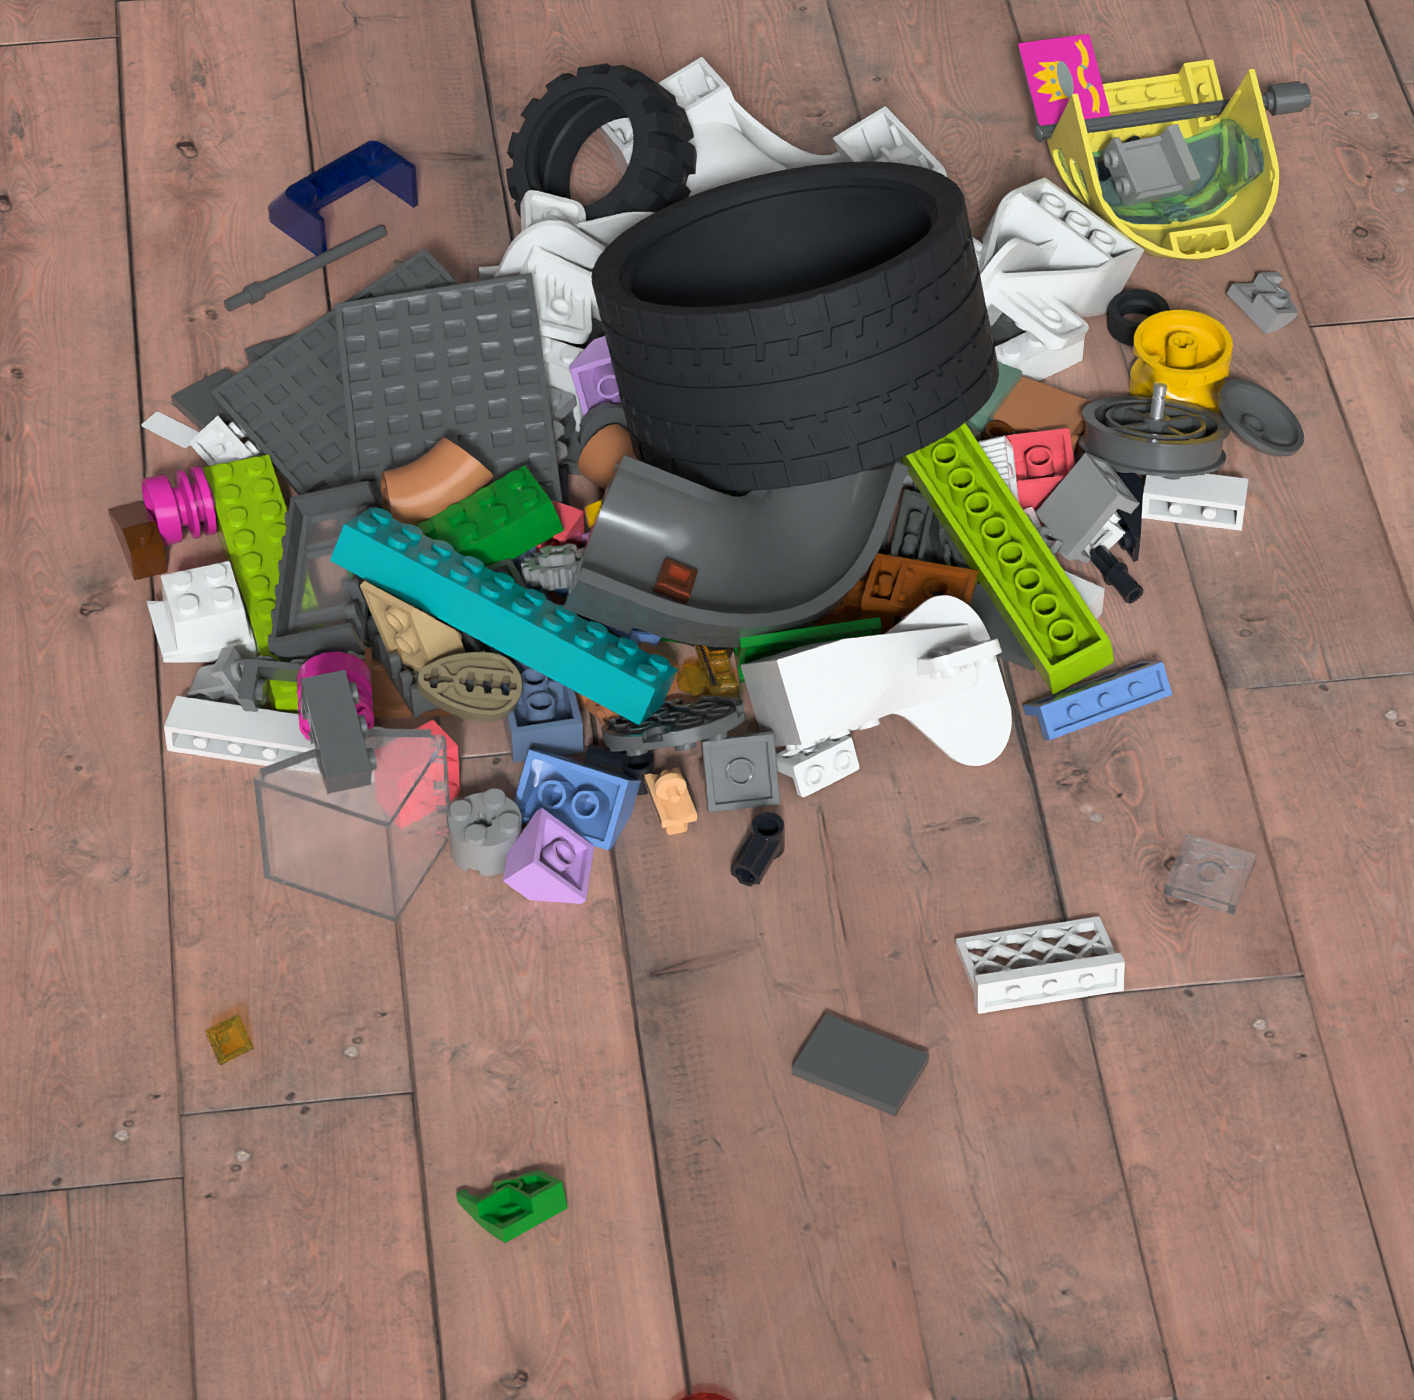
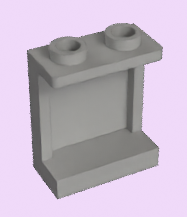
M1178 124L1167 126L1161 135L1126 143H1122L1119 137L1113 138L1102 152L1104 164L1110 170L1115 182L1116 192L1121 196L1125 207L1190 193L1201 179Z
M1085 452L1037 510L1036 515L1044 524L1042 527L1049 528L1048 536L1064 542L1059 549L1062 556L1070 561L1076 559L1088 563L1090 556L1084 550L1118 509L1131 514L1139 505V502L1107 461Z

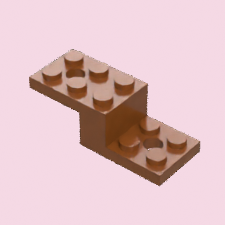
M877 553L868 580H859L840 604L841 606L837 607L823 621L813 627L880 617L882 627L880 635L886 634L899 623L900 617L905 618L925 600L935 597V595L931 594L933 591H940L944 593L943 595L958 598L970 606L978 581V571Z

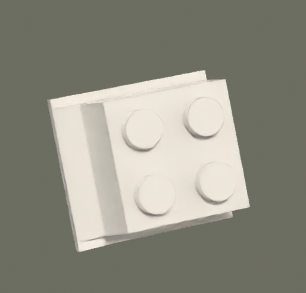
M230 561L161 575L163 601H147V607L163 662H216L222 648L234 646L244 661L245 658L256 659L255 640Z

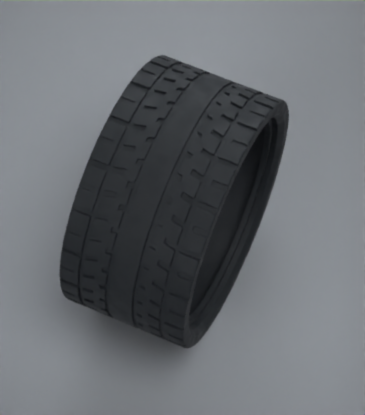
M877 161L838 162L780 170L728 183L676 202L636 223L604 249L592 270V286L635 456L641 462L712 490L755 491L802 486L849 476L890 463L929 446L962 426L987 403L998 383L999 365L964 195L959 186L950 178L924 167Z

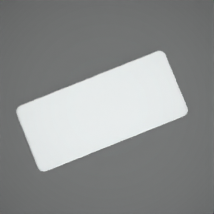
M155 412L141 424L142 427L183 448L190 446L188 442L199 433L160 412Z

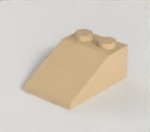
M366 581L360 585L388 654L397 651L403 664L420 672L424 666L438 659L466 653L461 642L462 635L452 625L441 623L431 614L414 608ZM430 676V678L435 679L437 676Z

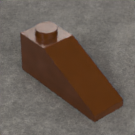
M142 502L108 509L134 581L167 573L163 540L155 520Z

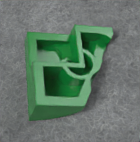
M540 1170L524 1173L512 1179L492 1182L493 1188L491 1192L473 1196L468 1193L467 1189L456 1193L457 1201L461 1207L481 1227L504 1243L509 1242L568 1208L562 1181Z

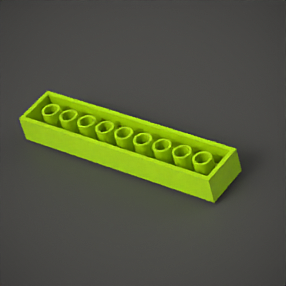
M966 423L929 446L899 459L902 465L909 467L907 470L908 474L970 569L978 571L979 583L1053 695L1114 663L1110 639Z
M268 454L203 467V473L211 486L215 499L217 533L225 559L230 561L234 578L238 585L255 640L257 656H269L279 661L277 656L272 655L269 650L268 635L272 633L271 611L275 609L276 605L275 585L279 583L278 562L282 560L283 555L281 540L282 536H285L286 533L285 513L288 511L270 456ZM308 572L301 615L320 611ZM325 624L302 628L299 629V633L326 627ZM266 679L267 695L272 710L298 714L297 682Z

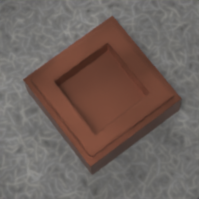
M665 558L661 564L653 591L686 604L691 596L698 571Z

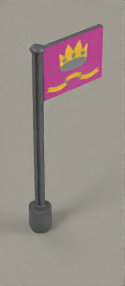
M1090 34L1024 42L1017 45L1037 124L1034 127L1033 134L1038 142L1051 138L1072 94L1078 93L1087 133L1220 115L1230 99L1111 116ZM1299 81L1269 85L1267 92L1261 95L1265 110H1269L1272 116L1302 112L1304 108H1309L1311 104V93L1308 84H1301Z

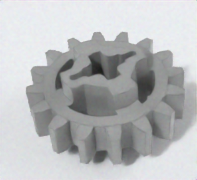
M569 543L562 546L549 545L541 548L540 553H533L534 557H526L525 562L521 563L525 584L531 583V587L542 585V589L549 591L558 588H570L584 548L578 549L576 545Z

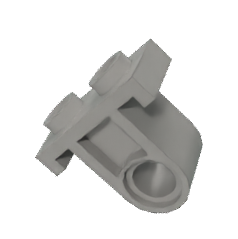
M234 646L222 648L215 664L199 668L186 697L241 706L238 696L244 660ZM267 694L264 701L260 700L258 708L263 709L268 698Z

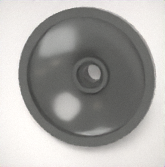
M1243 379L1229 380L1220 388L1218 392L1220 413L1228 422L1231 432L1243 444L1256 451L1277 457L1291 456L1302 447L1304 433L1298 419L1289 407L1269 390Z

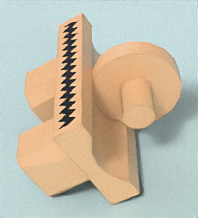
M679 767L673 768L670 771L664 770L659 775L644 774L645 786L660 825L665 829L666 834L672 835L686 832L688 830V823L697 821V812Z

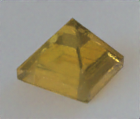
M239 1014L204 1030L219 1065L254 1049Z

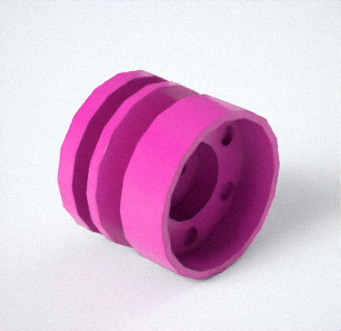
M199 465L189 468L190 483L183 469L176 471V487L171 486L165 474L144 478L141 481L145 508L155 520L164 546L182 542V526L187 527L193 539L200 538V524L206 536L217 533L214 495Z
M328 652L310 658L300 667L296 675L299 727L307 740L310 741L308 732L311 730L308 719L303 720L301 714V678L346 670L349 683H356L359 695V704H355L357 715H364L368 735L370 734L374 726L371 673L363 660L352 654Z

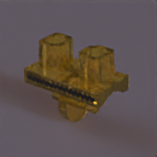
M695 644L698 660L694 666L692 664L684 665L683 670L677 675L676 681L679 689L694 696L699 695L702 689L704 695L737 697L738 683L735 674L717 676V674L729 673L730 663L726 649L708 652L707 646Z

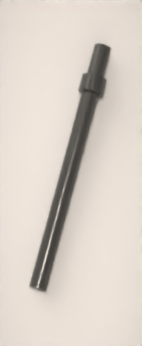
M379 225L261 283L254 282L243 288L242 292L224 300V306L228 312H231L247 303L253 305L263 300L264 295L385 237L386 231L382 225Z

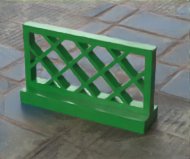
M880 617L740 638L738 648H734L739 683H745L740 666L742 664L807 644L880 635L882 628Z

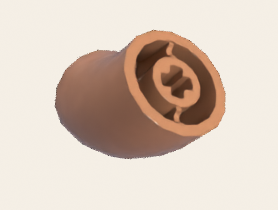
M619 424L608 425L599 430L582 450L578 461L580 474L595 485L606 490L614 474L616 463L620 464L624 455L638 460L632 447L629 431Z
M442 437L433 448L415 461L381 472L382 506L384 510L392 514L393 519L403 524L416 526L418 523L444 511L448 506L456 504L476 493L479 489L486 487L494 476L465 450L447 438Z

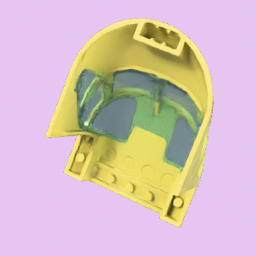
M1213 59L1184 63L1178 74L1103 84L1111 116L1223 100ZM1255 69L1248 70L1239 88L1220 115L1087 133L1078 93L1072 94L1051 138L1047 139L1053 163L1069 191L1093 213L1143 248V253L1148 256L1204 262L1230 252L1246 243L1261 229L1276 202L1279 187V166ZM1178 124L1201 179L1190 193L1125 207L1121 196L1116 192L1113 177L1111 176L1104 182L1099 181L1097 162L1103 159L1102 152L1113 138L1119 137L1121 142L1124 143L1134 135L1139 136L1140 139L1161 135L1167 126Z

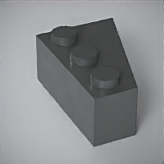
M905 489L888 555L951 566L949 558L951 551L949 544H946L945 529L921 493Z
M346 670L301 678V714L303 720L308 719L311 730L308 732L309 739L316 749V761L327 794L371 785L372 771L377 770L373 748H366L364 737H368L364 715H357L355 704H359L357 686L355 682L349 683Z

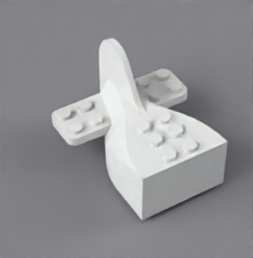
M1045 177L1007 194L1000 202L982 236L983 243L973 238L990 326L992 327L1000 315L1005 313L1015 321L1017 327L1032 333L1040 339L1044 347L1053 351L1063 350L1083 340L1089 326L1080 317L1098 316L1109 312V303L1114 296L1121 293L1144 252L1143 248Z
M536 190L527 191L520 204L521 233L509 245L493 279L532 273L540 335L569 343L583 344L587 341L592 331L591 316L601 321L591 281L595 262L604 249L619 235L656 212H626L586 221L585 209L579 202Z
M940 595L925 600L886 634L807 644L740 665L760 732L772 731L774 733L775 746H785L787 751L814 746L817 744L816 740L818 739L824 740L829 738L831 740L848 735L852 730H863L880 724L879 718L889 714H896L908 720L950 759L966 766H981L995 760L1002 753L1009 740L1012 725L1011 707L995 656L1002 653L998 638L990 639L986 627L975 611L963 601L952 596Z

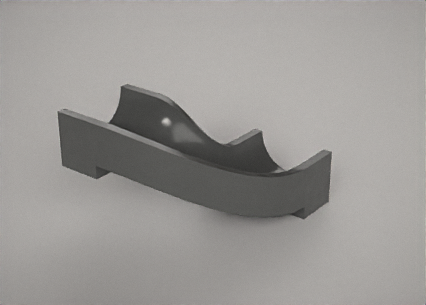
M624 455L606 488L563 608L627 634L634 627L660 637L710 647L738 648L740 638L813 627L823 621L843 602L869 568L880 549L889 527L909 467L895 462L892 466L884 469L866 470L849 476L802 486L746 491L744 496L734 497L719 493ZM665 558L698 571L691 596L686 604L653 591L661 564Z

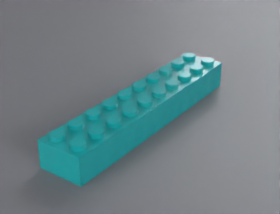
M371 507L343 525L330 558L331 562L638 725H641L663 705L678 672V669L671 666L666 658L657 654L650 655L639 649L638 644L634 641L616 637L607 632V628L602 624L582 619L576 613L564 609V605H556L546 600L543 593L535 589H526L516 584L511 576L500 572L495 573L484 567V563L479 559L459 554L453 550L454 548L449 543L433 540L425 536L420 528L411 524H403L393 519L392 514L384 509Z

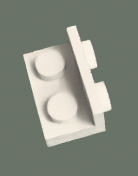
M219 416L188 442L209 466L262 455L249 440L245 444L241 442L245 435L233 422L226 425Z
M845 735L831 740L829 738L824 740L818 739L816 740L817 744L800 750H784L776 754L777 771L792 777L797 794L801 797H806L859 769L852 737Z

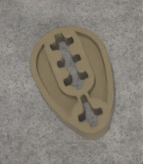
M470 652L444 657L424 666L418 675L417 690L420 695L436 707L448 713L469 720L495 722L507 717L516 708L522 691V679L516 666L504 656L487 652ZM430 676H437V682H439L437 688L430 687ZM466 679L473 680V692L466 691V686L464 685ZM484 681H489L492 687L489 694L484 693V688L481 687ZM502 683L508 684L510 689L509 695H502V690L499 689Z

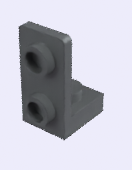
M257 656L256 659L245 658L238 696L243 710L258 712L260 700L264 701L267 694L266 679L297 682L296 675L306 660L294 659L289 663L279 662L269 656Z

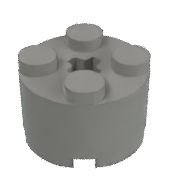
M495 788L466 796L461 800L453 802L450 806L448 818L450 854L455 864L467 872L468 868L477 870L479 875L483 876L503 873L507 853L522 833V816L518 806L506 797L502 790Z

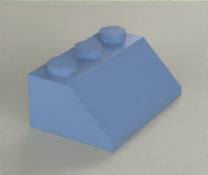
M528 750L514 803L520 809L523 824L527 825L536 811L543 808L592 845L611 850L632 814L641 780L544 750Z

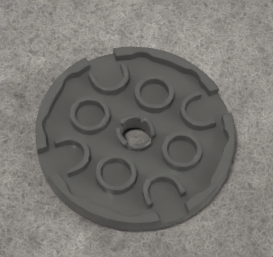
M701 695L700 699L688 704H683L681 697L665 700L663 705L641 725L621 715H616L609 719L610 727L609 725H604L601 729L604 744L610 748V751L626 750L627 756H638L647 753L648 750L675 747L676 751H685L695 748L697 741L704 739L707 741H718L727 738V731L737 727L745 720V712L742 700L734 696Z

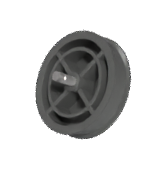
M1154 383L1153 397H1110L1091 402L1085 406L1082 418L1086 423V430L1079 439V448L1084 454L1086 452L1107 461L1113 470L1117 472H1132L1175 480L1181 477L1205 475L1220 469L1226 462V454L1222 446L1223 440L1229 435L1230 426L1223 417L1206 408L1182 401L1166 399L1167 385L1164 383Z

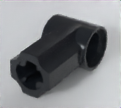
M590 745L585 754L584 763L641 780L637 795L648 794L644 783V774L651 773L656 775L654 757L649 750L642 755L627 756L626 752H613L609 748Z
M764 812L753 819L752 832L730 869L731 875L739 883L749 887L755 884L759 885L773 860L784 853L785 827L781 816L772 812Z

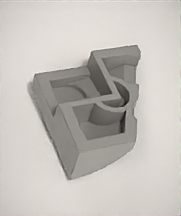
M1261 272L1253 283L1232 284L1226 293L1265 334L1283 328L1294 320L1298 314L1295 304L1290 300L1291 295L1289 291L1279 286L1283 278L1279 272Z

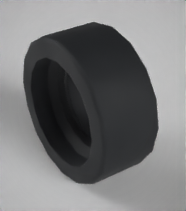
M1141 289L1123 291L1114 296L1109 303L1107 329L1118 342L1133 346L1135 331L1141 323L1126 320L1122 316L1132 313L1152 316L1163 311H1169L1170 307L1166 300L1157 293Z

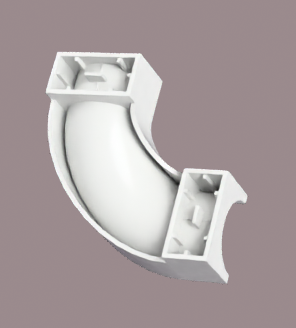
M700 57L658 83L675 96L677 105L685 109L693 130L694 138L688 142L695 146L697 157L696 173L688 175L686 186L691 191L689 197L728 183L766 173L838 162L877 161L903 163L924 167L947 177L941 163L886 106L835 136L833 141L838 152L832 155H816L792 146L753 118L734 100L729 86L703 57ZM629 118L616 119L600 127L622 176L629 165L633 150V130Z

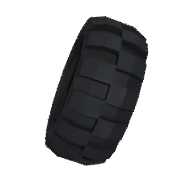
M605 63L579 67L577 69V76L571 73L561 74L545 85L548 92L540 100L537 98L531 99L520 115L525 118V121L519 133L512 132L507 154L513 160V167L506 169L508 190L511 198L516 200L514 206L520 218V204L527 191L536 190L571 199L570 173L579 149L586 139L598 128L608 122L621 118H629L633 130V150L629 165L623 177L611 192L599 201L584 206L586 221L626 212H657L688 198L691 192L686 186L688 175L696 173L697 153L695 146L688 142L694 138V134L685 109L677 105L675 96L642 72L625 65L610 66Z

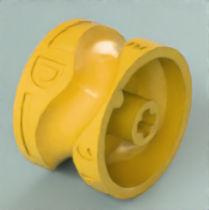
M1190 310L1163 311L1146 318L1138 326L1134 335L1133 354L1139 358L1132 366L1130 372L1129 395L1153 397L1154 383H1164L1167 385L1166 399L1190 403L1218 413L1220 411L1218 392L1225 383L1224 378L1228 377L1230 373L1233 342L1229 331L1216 319Z

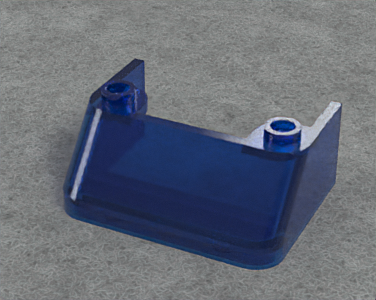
M368 141L285 189L268 205L269 221L317 256L327 251L325 219L316 213L317 211L371 180L376 181L414 208L418 206L416 166L385 144L378 141Z

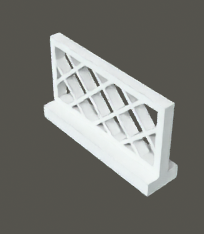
M1100 916L969 936L955 940L956 950L974 993V1005L978 1014L1124 991L1125 961L1121 952H1115ZM1094 931L1096 934L1092 940L1077 935L1078 933ZM1053 937L1060 941L1054 946L1041 940ZM1011 943L1023 945L1019 952L1005 946ZM1068 944H1071L1083 950L1077 955L1064 949ZM979 948L988 951L983 957L968 952V950ZM1034 949L1047 955L1043 960H1039L1028 954ZM1091 953L1100 955L1095 957H1089ZM998 955L1009 959L1010 962L1003 966L992 960ZM1056 958L1063 961V962L1052 963ZM1019 964L1027 966L1025 968L1016 969ZM983 970L991 972L987 974H980Z

